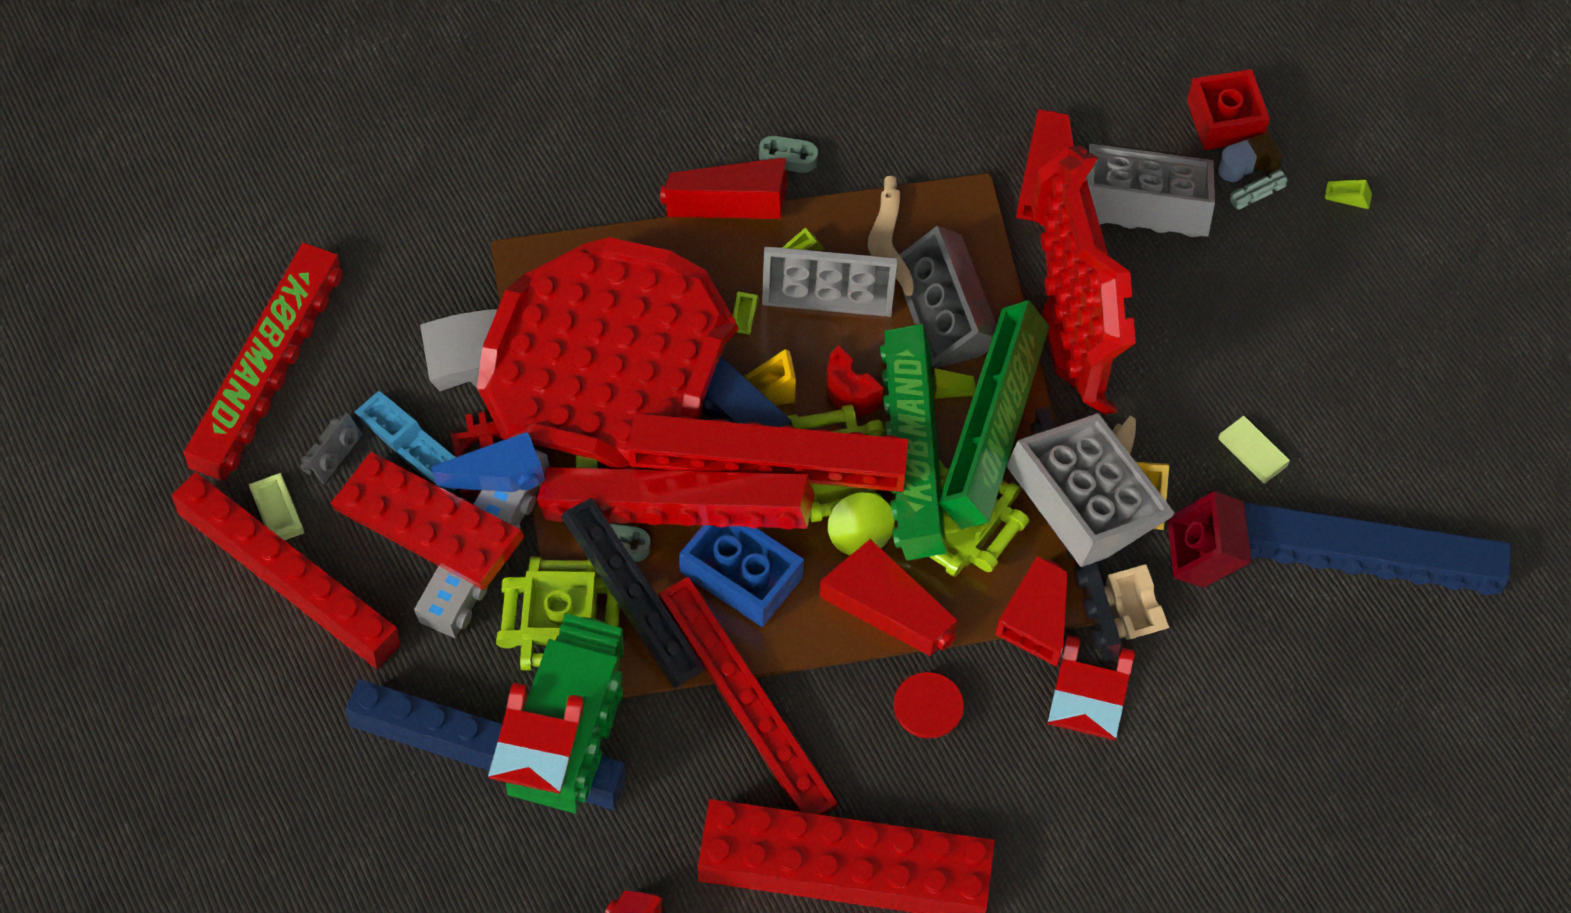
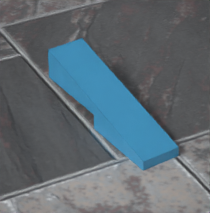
M380 391L375 393L355 411L357 417L423 479L436 486L437 483L431 467L456 458L424 432L416 420ZM442 488L450 493L456 490L454 488Z

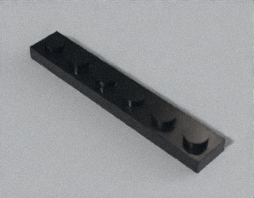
M593 498L566 510L561 516L562 520L673 688H678L706 670Z

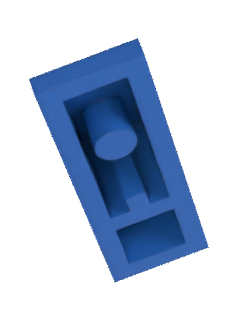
M528 432L431 467L437 486L440 488L516 492L518 490H530L540 482L545 481L540 461Z

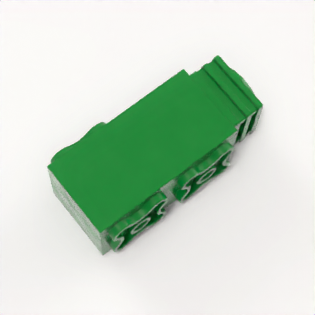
M565 613L556 640L548 639L523 710L564 720L568 697L570 695L583 697L584 711L578 725L561 794L506 783L507 795L574 814L577 813L580 802H587L593 778L602 757V750H600L602 738L608 739L614 716L623 695L624 688L621 687L623 672L618 671L620 660L624 655L622 628L609 625L594 618L578 617Z

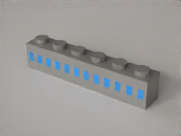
M535 449L543 474H545L546 467H550L547 454ZM542 482L530 490H518L516 492L482 490L474 505L520 529L519 524L524 515H529L535 506V496ZM438 566L414 608L419 623L456 639L461 629L464 630L468 626L472 617L471 610L477 600L483 599L488 586L485 590H482Z

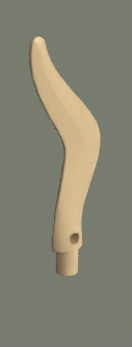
M887 176L884 179V191L881 193L880 211L868 238V250L871 256L897 258L896 279L901 284L905 295L910 296L914 290L913 278L905 262L892 244L893 232L899 212L900 191L897 190V178Z

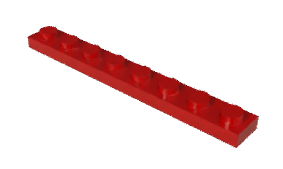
M686 577L660 592V601L704 665L706 672L798 812L825 815L837 808L838 803L690 578Z

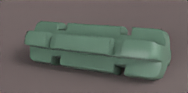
M1276 170L1269 174V178L1264 176L1244 186L1245 190L1240 188L1232 192L1229 198L1235 209H1242L1248 206V202L1254 203L1272 194V190L1278 191L1284 188L1288 181L1287 177L1281 170Z

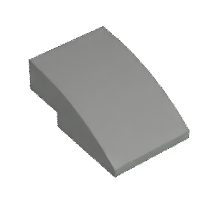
M497 309L453 315L420 325L429 380L439 391L467 382H471L474 387H477L482 346Z

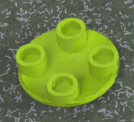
M856 492L842 499H837L831 506V513L828 519V534L832 543L837 549L847 555L854 553L869 539L882 548L889 541L893 533L895 522L891 507L878 493Z

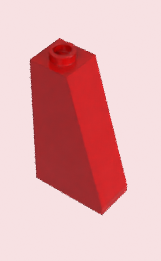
M1038 109L1016 218L1036 222L1031 205L1038 169L1064 149L1073 147L1069 115L1052 110Z
M786 158L669 173L666 185L661 186V204H666L667 217L781 219L788 186Z
M871 539L821 580L819 596L825 601L930 657L939 649L942 651L946 650L956 639L955 632L958 620Z

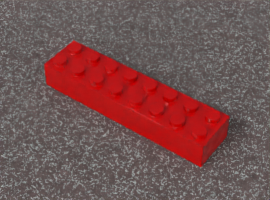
M709 799L698 862V882L912 913H986L995 840Z

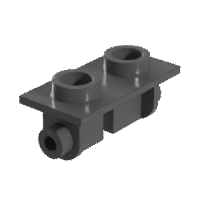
M345 413L343 417L338 416L337 419L333 418L329 426L319 437L322 444H314L308 453L301 458V470L307 474H311L314 471L322 484L327 482L363 435L349 413Z

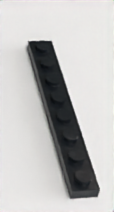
M1050 407L1036 409L1035 422L1030 424L1032 435L1056 428ZM1066 548L1068 558L1073 559L1074 557ZM1074 558L1077 569H1074L1075 583L1078 589L1083 588L1086 599H1083L1084 613L1087 619H1092L1095 628L1092 630L1094 646L1096 650L1101 649L1104 661L1117 659L1121 642L1097 562L1081 567Z

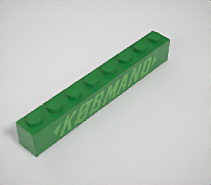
M1029 300L1004 307L1001 310L939 500L942 508L961 529L982 525L990 521L1050 326Z
M923 324L884 331L885 344L880 345L883 364H887V369L882 370V378L885 389L889 390V395H884L885 410L891 419L885 422L887 435L908 439L904 491H892L893 494L896 493V500L891 501L892 515L894 521L898 520V527L893 528L894 543L896 548H902L906 561L947 554L944 511L939 504L942 486L930 343Z

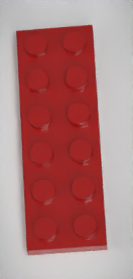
M373 452L368 454L330 503L339 513L482 590L487 588L525 537L521 529Z

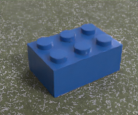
M703 525L679 554V568L682 575L689 577L691 581L763 628L802 580L804 559L757 528Z

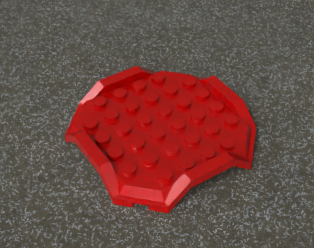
M1080 145L1067 147L1038 169L1031 208L1034 220L1045 227V232L1041 233V246L1046 255L1047 277L1044 279L1046 295L1050 296L1042 309L1041 316L1050 326L1046 341L1055 374L1076 388L1084 403L1107 415L1118 413L1116 405L1112 401H1107L1105 395L1113 359L1136 344L1134 318H1125L1124 298L1132 297L1131 274L1129 270L1108 256L1087 177L1097 163L1098 157L1092 153L1087 154V149Z
M608 237L584 243L523 274L505 290L482 346L477 389L503 440L528 432L534 445L596 459L613 469L650 470L652 468L633 467L629 464L628 448L634 413H656L667 417L689 416L700 420L702 404L723 347L739 329L706 270L670 250Z

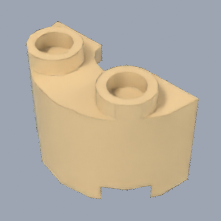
M1146 564L1108 575L1104 589L1119 638L1124 637L1129 640L1169 628L1163 609L1155 599L1154 584Z

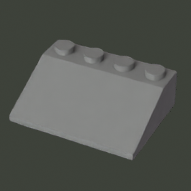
M1089 144L1088 154L1092 153L1098 157V161L1087 177L1099 224H1119L1128 229L1136 227L1148 228L1158 233L1178 232L1188 237L1209 236L1215 205L1214 160Z
M765 247L762 305L891 317L897 258Z
M1098 413L1018 440L1007 464V468L1081 567L1108 558L1170 519L1175 513Z

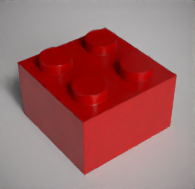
M1252 69L1192 78L1187 103L1203 150L1228 147L1266 133L1270 118Z

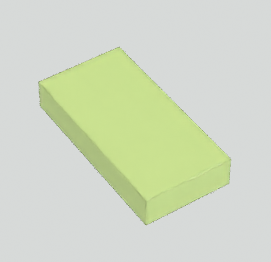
M1242 416L1219 435L1218 440L1264 484L1285 469L1290 462L1245 416Z
M281 473L249 484L263 524L283 540L304 533Z

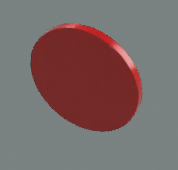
M931 672L912 675L903 681L896 691L894 697L895 716L906 731L917 737L930 739L942 737L954 730L962 718L964 709L962 694L958 687L943 675Z

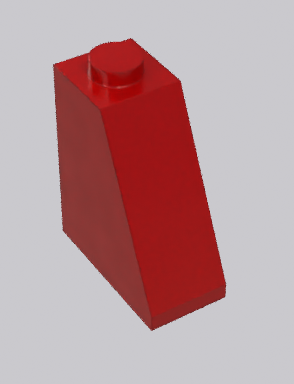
M1037 556L999 618L995 634L1056 667L1060 661L1064 644L1067 571L1063 570L1058 563L1052 560H1044Z

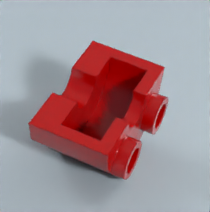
M837 345L829 357L826 392L836 407L842 409V406L852 404L855 417L862 418L866 414L881 408L883 387L868 373L863 375L854 373L852 371L854 359Z

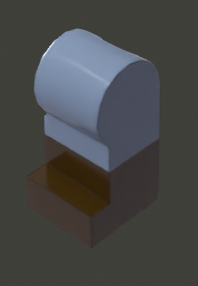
M1267 132L1226 147L1222 152L1218 173L1222 179L1229 182H1237L1245 174L1247 175L1262 169L1268 176L1270 173L1279 170L1283 155L1270 133Z

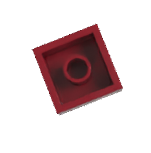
M1214 491L1174 513L1168 519L1174 578L1204 588L1251 563L1244 501Z

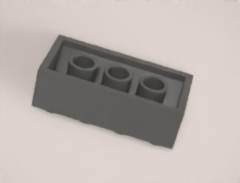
M937 225L899 254L908 267L914 283V290L910 296L905 295L902 286L901 289L915 325H924L930 343L932 368L979 358L989 350L997 325L962 235Z

